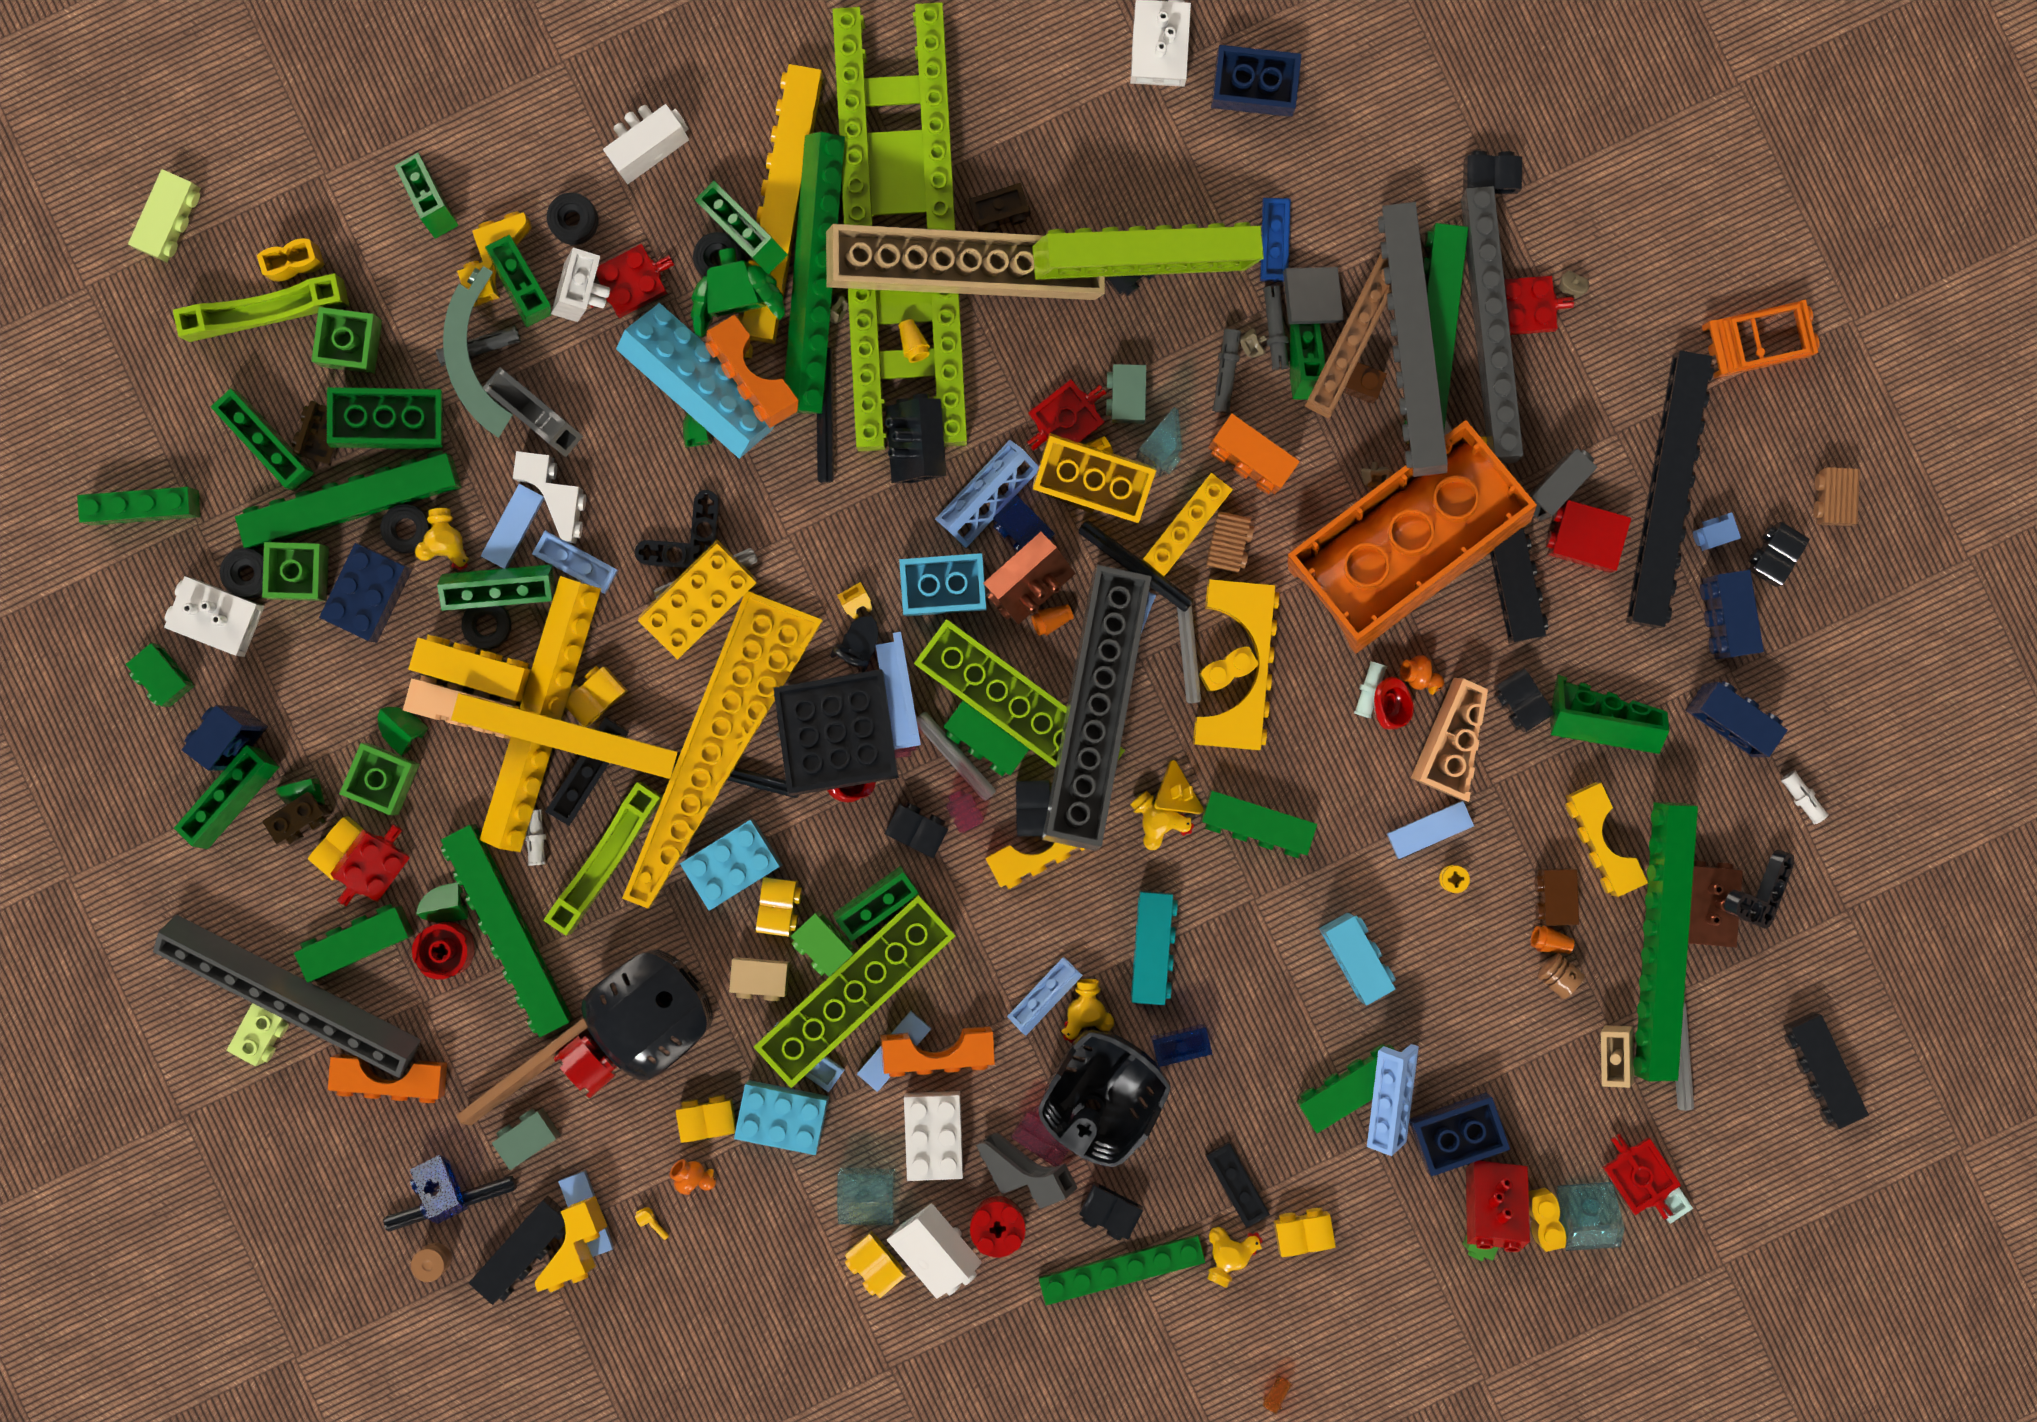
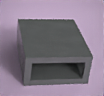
M1577 448L1566 454L1528 494L1537 504L1534 516L1539 521L1553 516L1598 468L1593 463L1595 461L1594 458L1587 451H1580Z

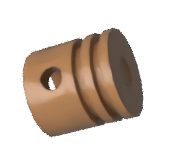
M1556 953L1544 964L1537 977L1540 980L1543 979V983L1548 984V987L1558 996L1566 999L1580 986L1585 975L1573 964L1567 962L1566 958H1562L1560 953Z
M441 1243L427 1244L413 1256L411 1261L413 1275L423 1282L437 1280L449 1268L451 1253Z

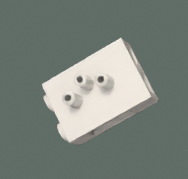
M1136 0L1130 84L1185 87L1191 3H1186L1184 0Z
M665 104L652 113L647 105H643L638 109V113L644 119L641 122L634 112H628L625 115L624 119L631 127L629 131L623 123H618L614 126L613 130L619 138L606 146L603 151L627 184L689 141L685 133L689 128L676 108L671 111Z
M572 248L563 266L551 312L552 315L578 322L586 311L588 304L602 309L605 307L606 298L610 294V287L594 283L600 260L599 255Z
M184 576L183 581L181 580L175 589L176 599L174 604L168 608L165 614L166 624L164 628L235 656L245 657L265 606L243 597L235 596L230 592L197 579Z
M932 1203L903 1222L887 1239L889 1244L936 1299L945 1293L949 1296L959 1289L961 1283L964 1285L969 1284L977 1276L975 1270L982 1263L960 1237L962 1235L960 1229L953 1228Z

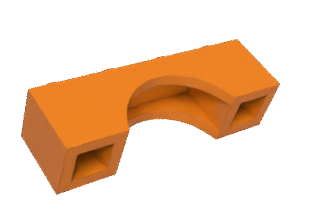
M735 315L707 331V343H705L709 354L713 358L717 357L722 363L721 368L727 378L734 379L738 385L739 394L744 400H749L754 406L753 411L759 421H765L768 427L771 428L797 412L798 399L783 379H763L753 374L747 368L744 356L750 348V334Z
M990 1026L963 1028L956 1043L941 1052H928L920 1049L913 1043L908 1033L880 1035L882 1068L884 1074H889L890 1077L905 1076L906 1072L917 1071L919 1075H927L933 1073V1070L944 1069V1072H958L962 1067H971L972 1070H985L988 1068V1065H995L993 1031Z
M336 1054L330 1057L328 1090L336 1091L337 1096H353L354 1092L364 1093V1098L370 1099L381 1098V1095H391V1100L407 1101L408 1097L419 1098L421 1103H435L436 1099L445 1095L447 1063L420 1060L412 1065L404 1078L387 1080L376 1075L369 1067L367 1061L355 1055Z

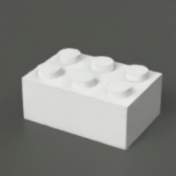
M960 1091L905 1093L907 1181L963 1179Z

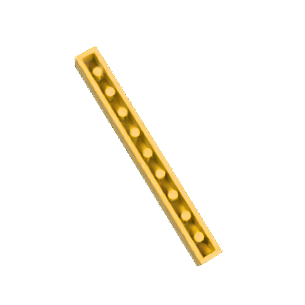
M792 64L788 65V71L783 72L781 77V89H784L783 98L778 99L776 105V115L779 116L778 126H773L771 142H774L773 153H768L766 169H770L768 180H763L761 196H765L763 207H758L756 222L760 223V226L788 254L770 272L775 278L783 298L798 221L805 135L813 134L823 82V74L820 69ZM749 260L748 262L752 265H758L754 260ZM767 305L766 307L744 311V314H739L738 320L750 334V340L776 343L779 319L771 312Z
M560 576L519 709L561 720L601 588ZM515 737L510 738L479 840L498 849L521 852L552 747Z

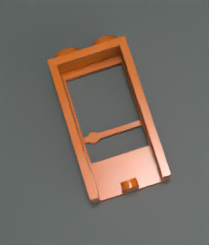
M1806 299L1712 320L1702 325L1703 331L1710 330L1713 344L1709 345L1708 351L1710 356L1716 355L1719 370L1713 374L1714 379L1809 358L1817 354L1819 338L1813 332L1811 323L1813 321V312L1811 307L1807 306ZM1793 311L1802 350L1764 358L1765 349L1761 346L1755 319ZM1751 321L1757 347L1756 355L1759 356L1758 360L1749 362L1745 361L1737 323Z

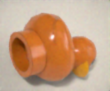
M1417 655L1411 660L1407 659L1402 663L1400 677L1403 681L1408 682L1412 688L1423 690L1427 687L1431 695L1443 688L1444 678L1439 673H1432V663L1428 657Z
M681 1159L673 1165L669 1174L670 1178L674 1180L675 1189L683 1195H690L697 1185L705 1191L713 1189L716 1185L714 1169H708L704 1172L703 1165L697 1161L687 1162Z

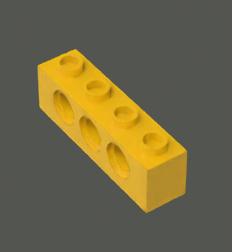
M1211 473L1142 561L1164 577L1233 489Z

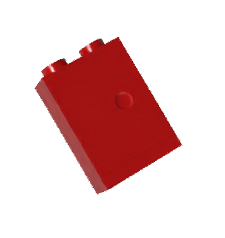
M1476 1161L1470 1163L1466 1168L1467 1244H1474L1479 1249L1501 1247L1506 1252H1519L1530 1242L1528 1166Z

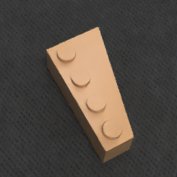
M421 675L420 680L411 678L403 711L436 720H445V722L457 726H468L475 731L495 734L497 737L511 738L508 735L452 721L451 717L458 693L519 709L520 706L516 705L517 701L501 697L500 701L491 699L490 693L474 689L473 694L463 691L464 686L451 682L447 683V687L438 685V679Z
M1453 678L1411 779L1459 800L1469 802L1471 778L1473 779L1475 767H1473L1475 754L1478 751L1480 741L1478 740L1480 725L1483 723L1488 689L1464 678Z

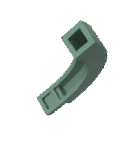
M483 266L481 270L475 268L467 282L471 284V287L467 289L458 284L451 298L444 322L443 349L446 368L459 399L475 420L499 438L513 413L499 405L482 388L483 386L472 368L467 347V330L470 314L478 296L493 271Z

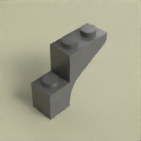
M501 367L482 387L565 457L583 438V435Z
M999 1133L990 1134L976 1145L1001 1194L1028 1185L1031 1196L1037 1202L1039 1208L1042 1209L1066 1199L1078 1188L1066 1164L1056 1167L1038 1165Z

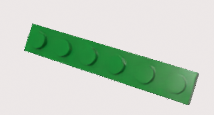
M1198 1234L1039 1276V1282L1045 1305L1047 1306L1204 1264L1205 1259Z

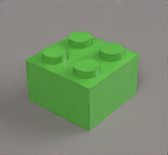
M319 307L311 362L320 367L375 374L382 319L370 313Z
M264 542L262 598L272 600L327 601L329 546L314 543Z
M360 743L339 794L388 815H399L420 764L371 743Z
M820 910L791 935L794 940L791 943L801 955L808 954L813 960L811 963L812 967L821 976L825 973L830 977L857 950Z

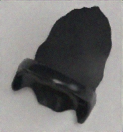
M864 616L852 622L848 632L843 637L842 643H837L832 648L831 658L838 656L853 667L861 666V673L865 672L870 664V659L878 640V626L873 617Z

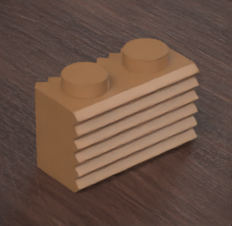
M1828 467L1819 471V474L1815 477V490L1819 491L1818 501L1815 502L1813 509L1814 517L1817 518V525L1853 526L1858 524L1860 469Z
M1220 511L1217 513L1205 567L1235 574L1239 573L1240 568L1245 569L1248 559V553L1244 552L1246 541L1251 542L1254 532V526L1250 525L1251 518Z

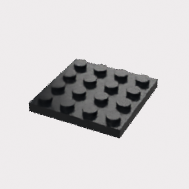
M882 669L773 688L787 793L789 796L899 778L884 672Z

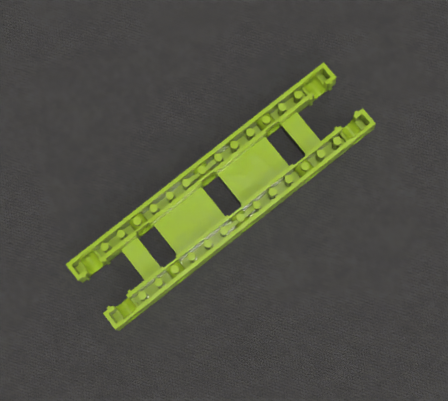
M943 3L915 4L913 21L917 32L915 56L916 60H918L919 75L865 78L867 56L862 46L863 29H865V21L860 7L832 8L839 135L845 136L842 167L844 225L872 226L873 216L927 213V229L955 231ZM921 104L922 130L868 133L866 123L867 107ZM848 288L855 432L858 452L886 450L885 442H888V437L883 430L882 412H884L883 408H886V403L883 399L882 379L936 377L937 396H934V399H941L944 447L967 446L959 294ZM908 319H913L915 323L933 322L934 348L929 349L930 355L927 358L915 363L909 362L908 358L904 357L903 350L880 351L878 342L879 325L900 324Z

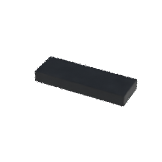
M1229 1141L1205 1154L1246 1228L1270 1215Z

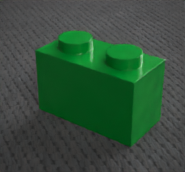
M150 643L125 664L131 671L129 672L130 677L138 685L142 684L148 691L147 697L156 706L171 707L195 687L193 682L160 644Z

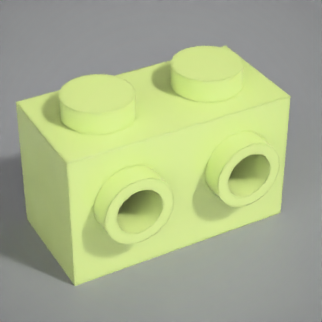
M252 1003L226 1051L254 1066L264 1062L267 1063L275 1053L276 1048L273 1045L277 1038L283 1037L289 1024L287 1020Z

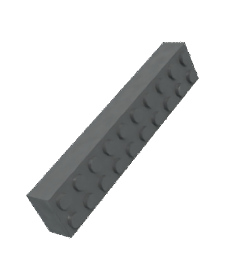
M1097 565L1092 573L1042 840L1094 851L1102 847L1152 576Z

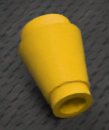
M913 319L901 322L898 327L900 329L904 357L908 358L911 363L924 360L930 355V346Z

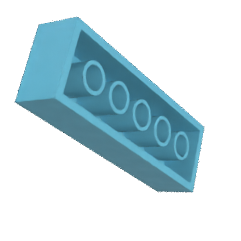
M658 303L624 330L616 350L739 459L773 430L774 426L769 428L765 421L761 422L758 420L753 411L754 406L749 400H744L737 389L738 385L733 378H727L721 368L722 363L717 357L713 358L709 354L705 343L663 305Z

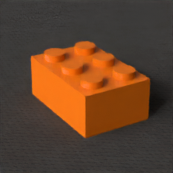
M1234 414L1229 416L1208 447L1212 450L1211 455L1222 463L1228 461L1234 465L1233 470L1245 479L1248 476L1257 482L1255 486L1268 495L1270 492L1276 494L1282 488L1300 462Z

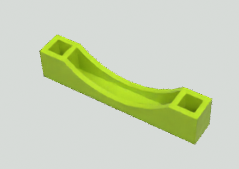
M334 273L307 279L292 287L261 296L226 302L201 303L173 309L178 337L188 342L318 314L319 307L332 309L349 307V301L344 280Z
M636 782L590 857L559 896L543 921L565 936L574 932L660 805L663 798L661 794L643 782Z

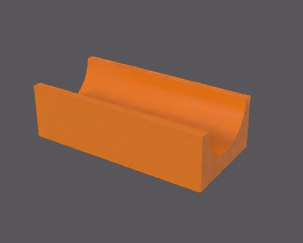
M1467 420L1444 436L1448 462L1447 473L1413 477L1412 468H1407L1405 465L1288 554V570L1294 578H1300L1321 600L1342 629L1350 648L1355 654L1532 520L1537 504Z

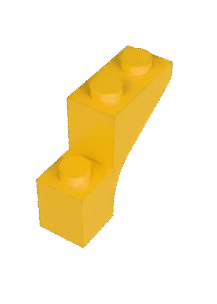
M511 212L506 214L501 221L495 223L494 221H486L479 224L478 229L472 230L483 262L472 261L463 265L464 269L457 271L462 286L467 289L471 287V284L467 281L475 268L481 270L485 266L493 271L473 307L500 298L496 288L497 271L485 246L508 235L511 236L517 246L531 230L530 219L524 212Z
M596 1196L574 1203L561 1211L566 1229L565 1240L562 1247L536 1279L535 1287L537 1292L547 1288L549 1292L556 1291L565 1286V1281L571 1279L573 1283L582 1281L589 1277L587 1272L596 1267L587 1242L599 1238V1232L607 1227Z

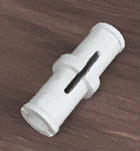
M1796 770L1791 771L1781 779V782L1795 798L1794 803L1802 807L1814 825L1828 817V812L1824 810L1815 798L1816 793L1814 790L1809 789Z
M542 809L533 810L524 841H527L528 866L546 864L544 852L546 834H543Z

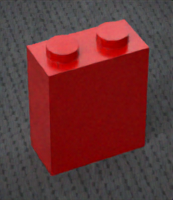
M1567 500L1553 516V521H1556L1554 532L1550 531L1546 540V547L1549 548L1547 555L1608 573L1617 571L1631 518Z

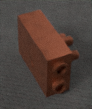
M1040 532L983 584L990 591L986 596L997 607V610L1004 618L1008 620L1012 617L1019 625L1030 614L1036 613L1039 606L1052 594L1058 593L1061 587L1076 573L1058 548Z
M1694 860L1688 943L1737 948L1739 918L1725 912V900L1730 891H1741L1743 870L1734 869V864L1717 862V867H1706L1707 861Z

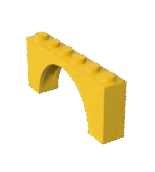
M1211 579L1207 581L1205 609L1226 614L1244 628L1253 643L1256 660L1259 664L1256 667L1255 678L1250 690L1236 706L1219 715L1195 717L1193 745L1261 750V745H1266L1267 729H1263V718H1268L1270 703L1265 701L1266 690L1270 691L1272 684V674H1268V663H1273L1274 647H1270L1271 636L1276 635L1277 620L1272 618L1273 608L1278 609L1279 592H1275V585Z

